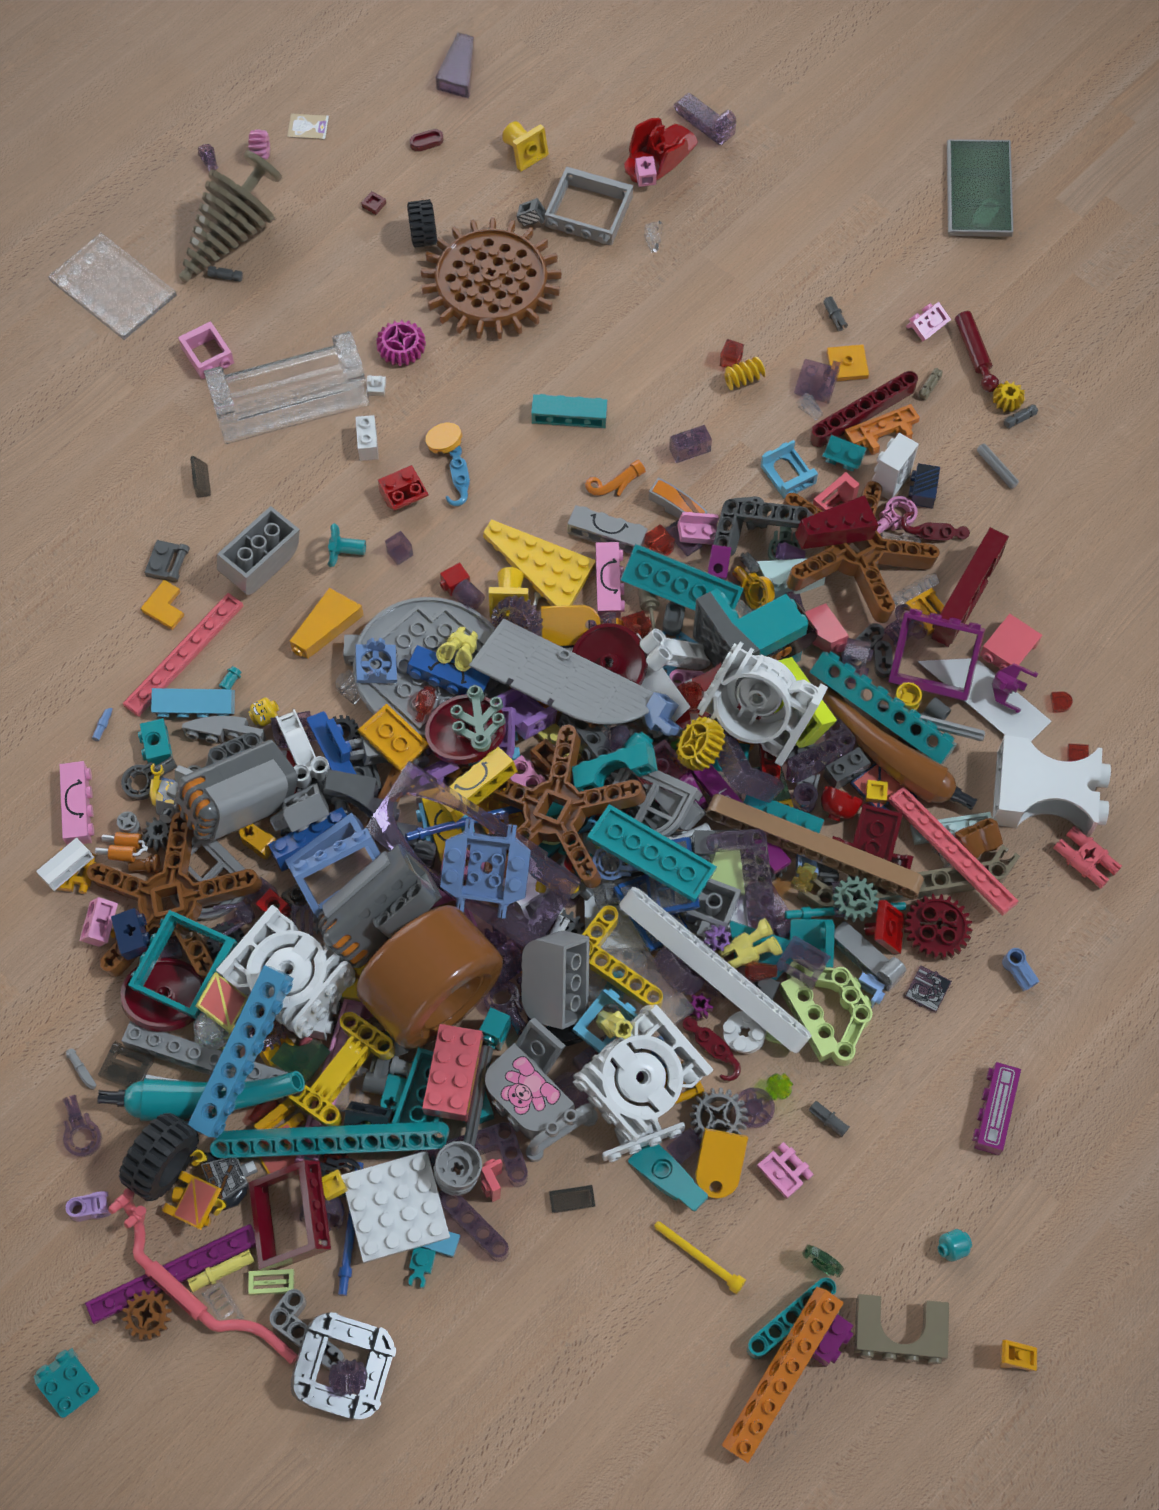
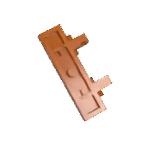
M909 404L845 429L844 435L849 442L857 445L862 444L863 447H867L869 452L874 455L879 453L880 445L877 442L879 437L892 432L896 434L900 432L912 440V425L918 423L920 417L913 406Z

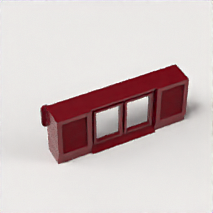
M991 527L988 529L941 611L942 619L956 618L962 620L961 623H966L989 582L987 580L988 577L992 575L1003 555L1009 539L1008 535ZM933 624L932 628L935 629L931 639L949 647L960 630Z

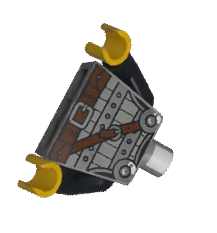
M195 1150L190 1155L198 1158V1160L192 1162L193 1166H198L201 1162L204 1163L201 1166L208 1183L221 1188L213 1205L218 1208L213 1213L215 1216H218L222 1210H228L241 1203L249 1189L246 1177L258 1172L253 1160L241 1165L238 1158H217L211 1152L203 1153L201 1150Z

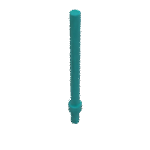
M905 902L890 903L899 911L906 910ZM801 907L800 910L785 911L784 915L785 919H811V917L839 915L835 911H839L840 908L811 909L810 907Z

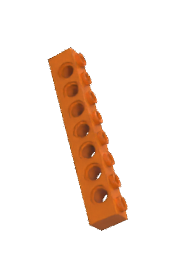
M816 1287L721 1446L749 1463L842 1307L843 1301L827 1290Z

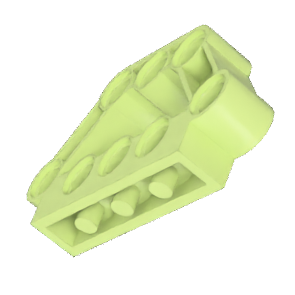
M794 960L789 965L787 980L780 984V993L795 1019L811 1033V1038L808 1042L819 1062L832 1057L833 1061L839 1066L849 1065L854 1058L858 1039L872 1018V1005L868 996L863 995L858 979L856 977L853 978L850 971L844 967L834 969L807 964L803 960ZM800 970L803 975L796 976L793 971ZM835 977H841L845 982L838 983L835 981ZM805 985L832 989L839 993L840 1005L851 1014L850 1022L841 1042L837 1043L835 1040L834 1028L831 1024L825 1022L823 1019V1009L814 1003L813 991ZM805 995L808 1001H800L798 996ZM852 995L855 1001H848L845 996ZM815 1013L817 1014L818 1019L812 1020L809 1018L808 1014ZM856 1013L864 1014L866 1019H858ZM825 1031L828 1033L829 1037L822 1038L820 1037L819 1032ZM839 1050H846L849 1053V1056H841L839 1054Z

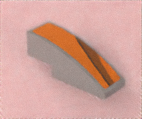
M659 477L649 491V500L665 507V512L679 519L682 512L707 514L708 512L686 493Z

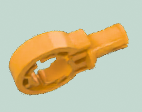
M737 566L733 570L732 575L741 582L746 601L752 609L756 610L774 600L775 589L769 578L758 576L756 573L748 574L742 566ZM760 586L765 588L761 601L758 600L757 596Z

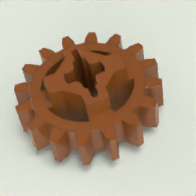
M142 1290V1296L140 1297L136 1293L133 1294L135 1300H127L126 1302L130 1307L123 1308L127 1316L122 1318V1321L129 1323L125 1329H133L131 1332L133 1337L139 1333L140 1340H143L145 1335H147L149 1340L153 1339V1334L160 1337L161 1329L168 1330L165 1323L172 1321L171 1318L167 1317V1314H170L172 1309H166L170 1302L168 1300L162 1302L163 1294L155 1297L156 1292L154 1290L150 1292V1295L147 1294L146 1290ZM146 1300L142 1307L135 1308L140 1302ZM155 1302L160 1305L162 1314L156 1311ZM150 1308L149 1312L152 1313L153 1316L152 1318H148L147 1321H145V1318L142 1317L143 1312L146 1313ZM133 1317H137L139 1320V1329L135 1326ZM160 1322L154 1329L148 1330L150 1325Z

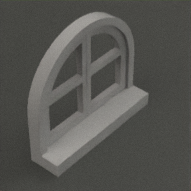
M621 768L613 784L627 781L631 774L637 775L629 768ZM655 771L640 777L653 783L645 801L637 805L640 809L634 819L642 823L647 811L669 820L665 825L655 830L668 837L680 827L694 800L699 802L702 793L692 785L661 771ZM660 787L683 797L672 817L650 807ZM618 795L613 796L611 799L617 798Z
M195 836L192 838L191 856L203 846L218 861L203 878L189 866L188 871L199 882L215 878L224 868L229 873L245 870L217 840H200ZM180 860L176 861L174 866L178 865ZM178 894L169 896L176 907H180ZM247 895L220 902V905L212 908L202 909L198 919L212 920L220 918L237 907Z

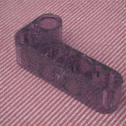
M690 93L685 94L674 104V108L680 116L717 144L722 145L735 135L736 117L732 111L725 110L719 115Z
M836 718L837 721L823 734L825 741L789 759L786 769L788 781L792 783L801 782L853 751L855 736L840 719Z

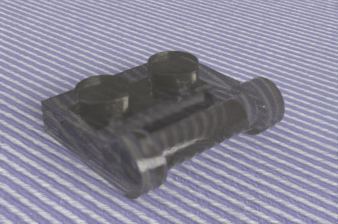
M115 1041L98 1076L128 1088L135 1082L144 1081L149 1068L154 1062L155 1056L150 1054L144 1055L123 1047L121 1043ZM118 1054L141 1062L142 1065L137 1067L116 1059V1056Z

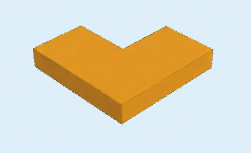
M166 580L162 581L140 608L143 613L172 630L184 617L182 611L170 605L179 595L180 589Z

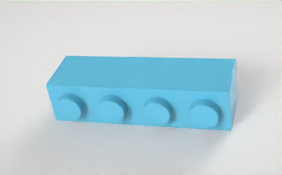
M152 688L151 712L157 713V717H169V713H177V717H189V713L197 714V717L202 718L209 717V714L229 716V714H235V690Z

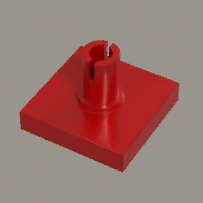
M879 900L876 922L865 923L864 926L869 927L864 928L865 934L867 936L875 935V941L892 954H901L904 914L888 901Z

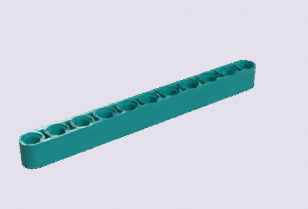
M443 1122L228 1130L223 1131L218 1138H214L210 1145V1151L217 1158L432 1150L441 1149L445 1146L449 1136V1127ZM434 1133H439V1134H441L443 1137H441V1138L436 1137V1136L434 1135ZM412 1134H417L421 1138H414ZM390 1135H396L399 1139H393ZM369 1136H374L377 1140H372ZM347 1137H352L356 1141H350ZM326 1138H331L334 1142H329ZM283 1139L288 1140L291 1144H286ZM304 1139H309L312 1143H308ZM261 1140L268 1142L269 1145L263 1144ZM240 1141L245 1142L248 1146L242 1145ZM219 1142L224 1143L226 1147L221 1146Z

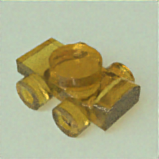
M806 862L803 867L798 866L796 873L799 876H794L791 884H794V889L803 893L806 890L811 891L814 884L810 883V881H816L818 873L815 872V866Z

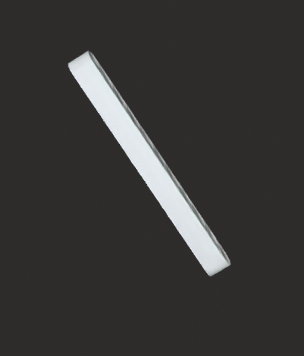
M632 887L622 899L619 905L625 913L786 1048L794 1053H798L811 1038V1033L802 1024L644 892L636 887Z

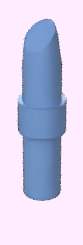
M113 708L105 709L102 717L99 719L97 728L92 736L94 741L100 740L104 729H106Z

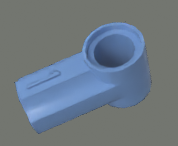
M1012 948L1003 957V967L1011 972L1023 992L1040 982L1027 963L1023 950ZM1010 956H1014L1018 963H1013Z

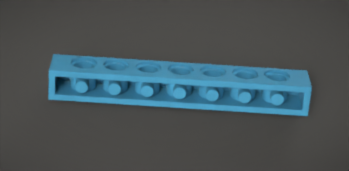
M263 966L188 1123L196 1131L218 1138L223 1133L228 1115L233 1112L235 1101L244 1090V1082L254 1069V1061L263 1050V1042L273 1029V1021L283 1008L282 1002L292 989L293 977L273 967ZM273 987L274 994L270 997L269 990ZM264 1007V1015L260 1017L259 1011ZM252 1027H254L255 1034L253 1037L250 1036V1030ZM244 1047L245 1055L241 1057L240 1051ZM233 1067H235L236 1073L235 1076L232 1078L231 1070ZM225 1087L226 1095L222 1097L221 1091ZM215 1107V1108H216V1115H215V1117L213 1118V1117H212V1109Z

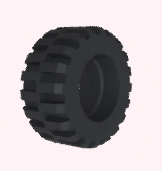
M164 1113L157 1116L156 1119H153L142 1130V1133L137 1136L133 1145L128 1149L127 1155L122 1161L123 1164L119 1169L121 1184L145 1201L158 1200L179 1180L178 1177L181 1171H185L189 1162L193 1159V1156L190 1155L197 1150V1145L199 1144L198 1132L174 1114Z

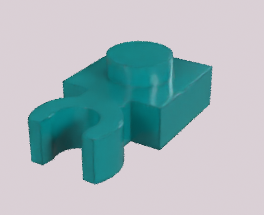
M420 1247L414 1248L409 1270L415 1272L409 1277V1286H413L415 1279H420V1288H425L426 1280L424 1274L432 1273L436 1251Z

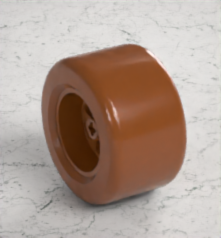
M451 905L436 907L421 914L402 927L374 954L359 977L356 988L357 996L401 1047L407 1049L422 1047L437 1039L440 1024L456 1026L485 998L501 974L503 959L499 951L459 908Z

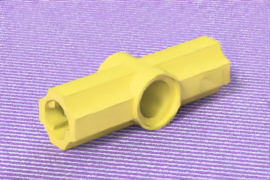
M603 1010L597 1014L596 1024L610 1039L614 1036L624 1039L631 1036L633 1026L619 1011L612 1013Z

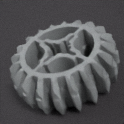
M711 1088L710 1092L712 1095L708 1096L704 1091L702 1093L704 1096L703 1100L700 1097L696 1098L699 1106L692 1105V1109L697 1112L690 1113V1117L695 1119L690 1124L694 1127L697 1126L693 1132L695 1134L701 1133L699 1136L701 1141L704 1133L702 1124L704 1110L710 1114V1120L707 1122L708 1125L706 1127L708 1129L716 1130L718 1127H724L728 1130L726 1132L740 1135L742 1133L739 1129H747L746 1125L741 1122H748V1117L742 1116L748 1113L747 1108H741L745 1103L743 1100L738 1101V1094H734L731 1097L732 1091L730 1089L724 1095L723 1088H719L718 1094H716L714 1088ZM716 1101L727 1102L718 1108L710 1105ZM732 1107L736 1109L734 1125L728 1120ZM713 1112L718 1115H721L723 1113L722 1116L725 1122L720 1119L716 1120Z

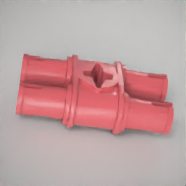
M1073 826L1066 836L1080 846L1079 850L1075 851L1063 839H1060L1053 847L1054 850L1067 860L1068 865L1075 868L1082 874V877L1089 878L1100 889L1106 885L1109 878L1095 868L1096 864H1101L1113 876L1122 867V865L1108 855L1107 849L1105 850L1096 843L1093 837H1087L1076 826Z

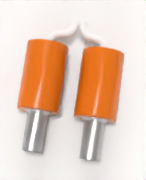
M116 832L115 836L102 835V842H112L114 845H110L109 848H96L95 854L108 856L109 860L134 862L136 856L140 855L143 851H147L148 846H145L142 834Z

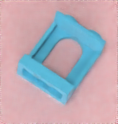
M794 440L781 444L779 448L773 451H767L761 458V468L783 499H785L788 493L797 494L816 484L818 477L815 468L809 470L795 451ZM780 459L789 461L799 476L784 483L776 472L774 463Z
M604 989L571 1029L598 1053L617 1038L614 1036L610 1039L607 1036L602 1042L586 1029L605 1005L614 1004L618 1006L621 1014L630 1022L637 1016L635 1013L637 1010L628 1002L626 1004L622 1003L619 1000L620 996L612 989H609V991Z

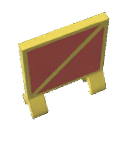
M215 972L198 1000L196 1007L231 1035L235 1027L234 1023L245 1006L248 997Z

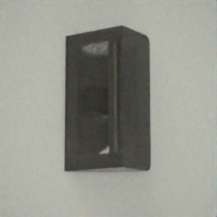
M191 456L193 487L196 497L211 496L208 465L197 457Z

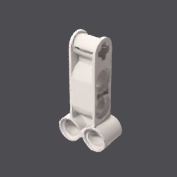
M653 629L640 642L642 650L649 655L646 658L648 666L655 671H659L664 665L693 670H702L710 665V660L706 658L704 653L705 647L702 644L666 638L659 629Z
M293 709V712L281 717L275 716L296 763L294 769L297 776L306 774L305 778L298 779L296 786L307 788L314 777L317 780H324L327 770L330 769L328 760L321 756H315L295 709ZM319 766H325V769L322 771L316 770Z

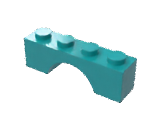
M646 741L637 742L633 746L617 749L613 753L600 755L596 759L580 762L579 765L572 767L574 786L579 792L603 787L606 778L613 771L620 768H629L638 777L658 771L654 748Z

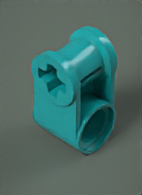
M388 1074L380 1105L387 1108L391 1103H394V1106L391 1107L393 1109L392 1118H394L407 1078Z

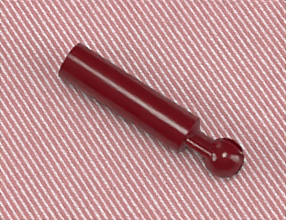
M963 311L954 320L975 372L982 374V389L986 392H994L999 385V380L990 373L993 365L972 312Z

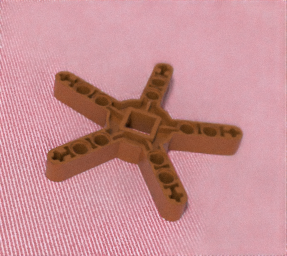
M869 481L861 496H866L875 516L882 493V486L876 481ZM788 493L783 501L784 505L805 507L813 515L822 512V510L796 493ZM876 531L872 540L825 546L824 551L793 566L786 580V585L789 589L798 591L837 570L845 575L854 576L874 620L879 623H886L895 609V603L877 565L931 569L940 551L932 544L883 539ZM853 543L860 552L856 554L849 544Z
M564 725L558 732L548 781L542 782L531 789L508 779L487 797L524 812L526 821L516 830L515 838L522 842L525 838L529 837L527 841L522 843L531 852L543 840L547 842H561L583 884L588 888H595L601 882V875L578 835L586 817L602 814L609 804L618 810L640 805L645 801L646 794L641 783L637 780H629L578 792L576 787L572 785V767L577 764L581 739L574 726ZM618 795L617 798L611 799L613 796ZM553 802L564 806L557 820L546 816ZM571 841H576L574 844L569 845ZM507 850L504 879L506 878L509 850ZM585 857L582 861H578L579 858ZM485 862V869L489 873L493 869L492 865L489 862ZM589 870L592 875L588 877L585 871Z
M181 812L176 813L171 820L163 872L157 873L145 881L101 863H93L87 870V876L97 886L138 901L139 912L143 913L146 918L147 925H145V930L149 933L150 937L157 933L161 919H164L169 911H163L161 901L163 897L178 894L180 907L170 910L196 922L201 914L202 907L253 894L262 887L261 878L252 869H245L194 883L188 877L194 830H190L187 827V821L182 820L180 817ZM180 841H183L182 845L177 846ZM180 860V863L174 866V863ZM117 879H120V881L116 885H114V882ZM234 883V886L231 889L227 890V887L230 884ZM138 885V888L135 891L131 892L133 887ZM210 889H214L212 894L207 895ZM177 924L172 934H176L194 969L205 980L215 960L199 933ZM192 932V936L185 939L186 935ZM116 941L101 958L100 966L110 976L118 977L123 974L136 958L127 961L120 954ZM202 949L201 953L195 956V952ZM206 963V964L209 966V967H208V970H209V971L206 970V968H205V966H204L203 964Z

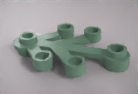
M472 685L469 687L467 695L473 705L474 717L463 712L460 705H454L450 712L454 719H460L475 727L476 733L466 729L462 721L453 723L452 728L456 735H462L471 740V745L475 750L484 752L490 748L491 736L499 727L505 724L504 715L496 713L503 708V702L500 697L492 698L490 700L491 706L482 715L481 701L484 699V692L481 687ZM492 718L493 723L484 731L485 724Z

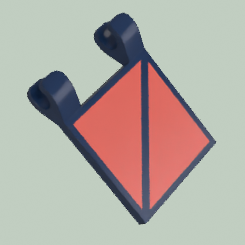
M877 763L850 783L866 800L867 780L888 782L886 804L868 802L871 806L887 809L885 807L890 804L888 802L889 797L903 787ZM910 792L915 798H917V795Z

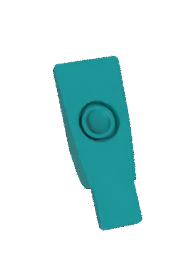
M660 1144L652 1147L650 1145L641 1147V1151L633 1154L628 1159V1163L661 1192L673 1200H681L692 1211H696L708 1199V1194L694 1183V1180Z

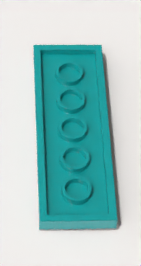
M636 543L620 579L623 582L694 611L696 599L716 588L727 597L731 609H735L744 589L741 586Z
M610 804L587 836L588 841L693 902H696L717 869V866Z

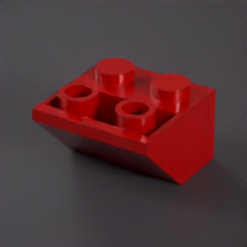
M412 465L378 479L379 492L387 506L394 511L429 496Z

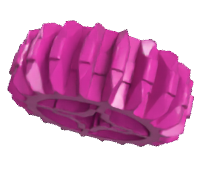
M402 319L397 323L394 320L393 324L387 322V327H382L381 332H378L376 340L377 351L380 353L381 358H385L386 363L391 361L392 365L398 363L401 367L402 363H405L408 366L410 361L415 363V358L420 359L421 354H424L426 346L425 335L422 333L421 327L417 328L416 323L411 324L409 320L404 323Z

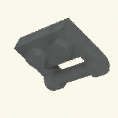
M157 540L145 569V575L170 582H178L180 577L179 571L185 555L189 553L190 547L185 544L178 545ZM174 553H178L172 570L167 572Z

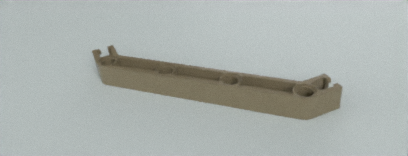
M1004 845L1000 847L992 861L981 862L1001 884L1005 881L1020 855L1015 853L1008 860V865L1000 862L999 858H1002L1005 852L1007 853L1009 850ZM954 867L917 872L923 876L924 881L916 899H921L924 896L931 897L932 894L940 896L941 894L946 895L976 890ZM992 871L999 872L1001 876H995ZM809 875L805 886H801L797 895L798 899L814 909L834 907L833 905L836 902L832 900L833 894H835L833 886L825 885L812 875ZM935 880H941L944 885H938ZM873 885L872 890H877L881 887ZM810 887L817 892V895L811 894L805 888L808 889ZM886 890V894L878 892L875 896L879 900H886L889 903L915 900ZM826 897L830 900V902L824 903L820 900V898Z

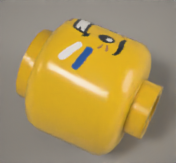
M263 697L251 704L248 713L255 725L259 724L264 727L276 721L275 716H278L277 712L280 709L275 700L271 701L269 698Z

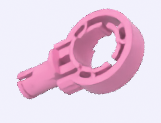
M903 496L891 498L884 510L879 514L880 520L877 521L879 526L876 531L880 534L890 528L892 531L897 528L902 529V516L897 515L894 511L897 505L904 508L906 512H914L912 519L909 516L906 520L907 524L911 526L918 513L916 505L910 499Z

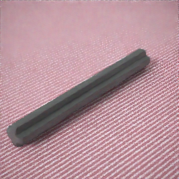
M482 1046L463 1141L471 1144L474 1148L486 1090L485 1076L490 1067L493 1048L490 1046Z

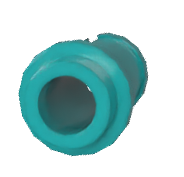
M234 666L227 669L228 673L219 684L221 689L230 690L236 680L241 678L240 674L242 672Z

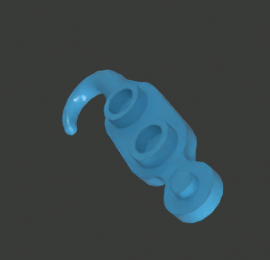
M460 446L449 452V455L453 458L450 462L453 485L460 493V499L457 501L451 500L449 496L445 497L446 501L452 506H460L466 502L470 484L466 461L460 457L462 454Z

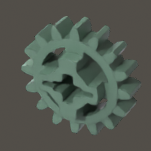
M856 876L855 880L852 881L850 877H847L846 883L841 880L839 883L840 887H835L834 892L836 894H833L832 900L836 902L833 906L834 908H840L838 914L844 913L845 920L850 916L853 922L856 921L857 917L864 921L865 915L870 918L872 911H876L877 906L875 904H878L879 898L875 896L878 891L872 890L873 883L866 884V878L859 881V877Z

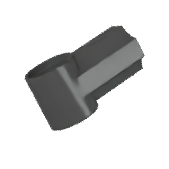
M376 1055L373 1056L370 1070L365 1075L363 1091L383 1095L393 1057L389 1060H382Z

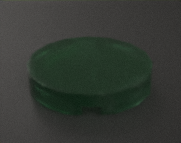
M806 1245L802 1255L805 1259L810 1257L814 1267L830 1276L835 1275L837 1278L841 1276L844 1267L835 1258L812 1245Z

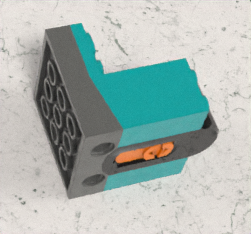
M717 588L696 599L693 637L698 644H702L705 647L704 653L713 667H716L719 663L723 664L734 643L738 645L739 642L744 643L741 649L749 652L750 648L754 649L752 655L761 656L762 654L777 661L792 657L797 663L801 660L802 651L808 648L818 636V630L801 606L793 599H790L787 594L778 597L739 618L735 609H731L729 600ZM738 678V679H737L736 686H735V691H736V692H737V687H738L740 681H741L743 678Z

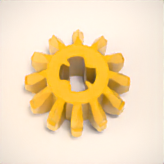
M1007 380L1004 384L999 383L993 393V403L997 404V409L1003 408V412L1009 410L1012 413L1014 409L1018 410L1025 400V390L1021 389V385L1016 386L1014 381L1011 384Z

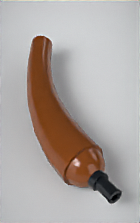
M825 684L828 688L822 700L837 719V722L858 746L888 775L928 803L931 801L942 803L949 800L953 803L957 802L969 810L973 809L977 799L962 792V789L956 786L955 778L948 771L947 767L880 730L856 711L837 691Z

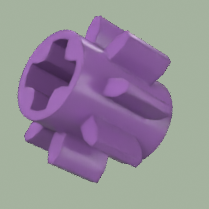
M711 925V929L704 932L706 934L704 943L710 944V948L713 951L716 948L724 951V947L730 944L728 937L731 933L725 931V927L722 925L718 929L716 926Z

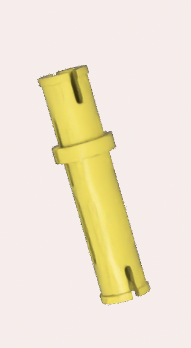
M248 1249L217 1266L206 1268V1271L187 1279L192 1292H195L204 1286L215 1284L222 1277L255 1261Z

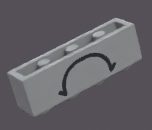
M575 505L567 524L568 534L596 543L619 542V550L623 549V552L631 554L635 543L644 546L647 539L648 528L640 524L626 522L622 518L608 516L603 512L592 511L584 506Z

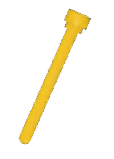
M657 1221L654 1224L657 1231L725 1280L730 1287L729 1290L736 1295L739 1293L746 1282L745 1278L741 1275L730 1274L662 1222Z

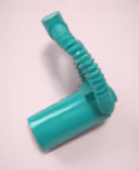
M335 523L331 524V537L328 545L330 555L329 567L335 566L340 553L365 555L366 540L341 538L339 526Z

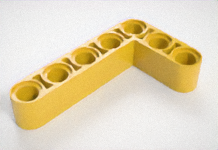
M604 906L582 934L589 936V969L642 1006L657 1004L660 1008L663 1003L662 991L601 948L618 924L617 909L613 906ZM611 914L615 918L612 921H606L603 917ZM593 931H600L602 935L595 938L591 933ZM604 959L607 963L604 966H598L596 961ZM621 971L624 973V976L622 978H615L613 973ZM639 983L642 987L639 990H632L630 985ZM650 995H656L659 1000L652 1003L647 998Z

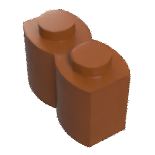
M992 818L981 820L973 826L965 827L955 833L956 839L976 859L985 851H995L1003 844L998 823Z

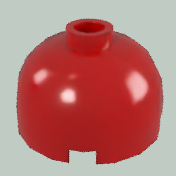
M825 786L821 796V806L824 811L829 813L828 818L838 822L840 819L853 818L863 803L862 799L855 796L852 798L848 793L830 786Z

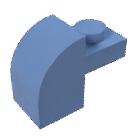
M657 692L653 693L646 706L649 709V713L645 715V721L650 730L660 731L669 737L671 735L680 736L683 729L671 719L679 705L668 695Z

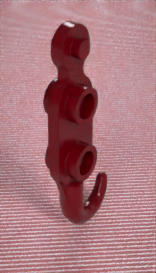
M912 511L905 513L901 518V527L906 533L914 534L925 540L948 541L954 536L964 540L970 535V530L966 526L955 529L948 523L927 522L911 527L907 524L906 520L914 514Z
M686 1017L683 1021V1028L687 1032L695 1034V1040L698 1045L716 1060L726 1062L733 1067L734 1072L732 1075L725 1076L721 1074L719 1077L724 1081H734L741 1073V1066L728 1044L708 1027H699L694 1017Z

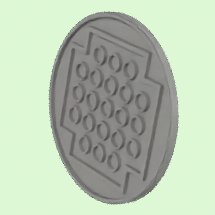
M412 598L387 607L366 625L359 636L357 644H367L370 638H374V641L382 638L385 640V645H396L397 683H356V655L354 651L353 676L362 701L373 715L385 704H388L426 740L425 728L432 712L443 702L460 695L451 694L439 686L434 687L424 680L414 679L406 673L408 663L416 648L415 636L420 637L423 635V647L437 652L439 646L446 643L452 633L456 632L459 627H466L464 634L470 636L473 631L478 634L477 647L472 654L473 660L496 628L472 608L444 598ZM459 650L455 652L452 658L453 660H455L456 654ZM372 652L366 653L361 661H369L372 658ZM379 652V658L383 661H390V658L385 653ZM376 660L370 663L373 669H379L382 666ZM363 668L366 673L370 671L369 668ZM383 668L386 673L390 670V668ZM490 677L484 696L490 699L497 697V688L498 693L501 694L508 691L509 685Z

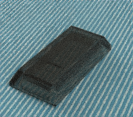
M592 1185L549 1191L552 1213L596 1207Z

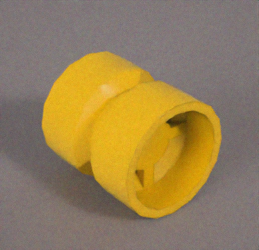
M908 682L898 687L895 697L905 703L904 707L908 710L914 709L917 711L922 698V692L917 685Z

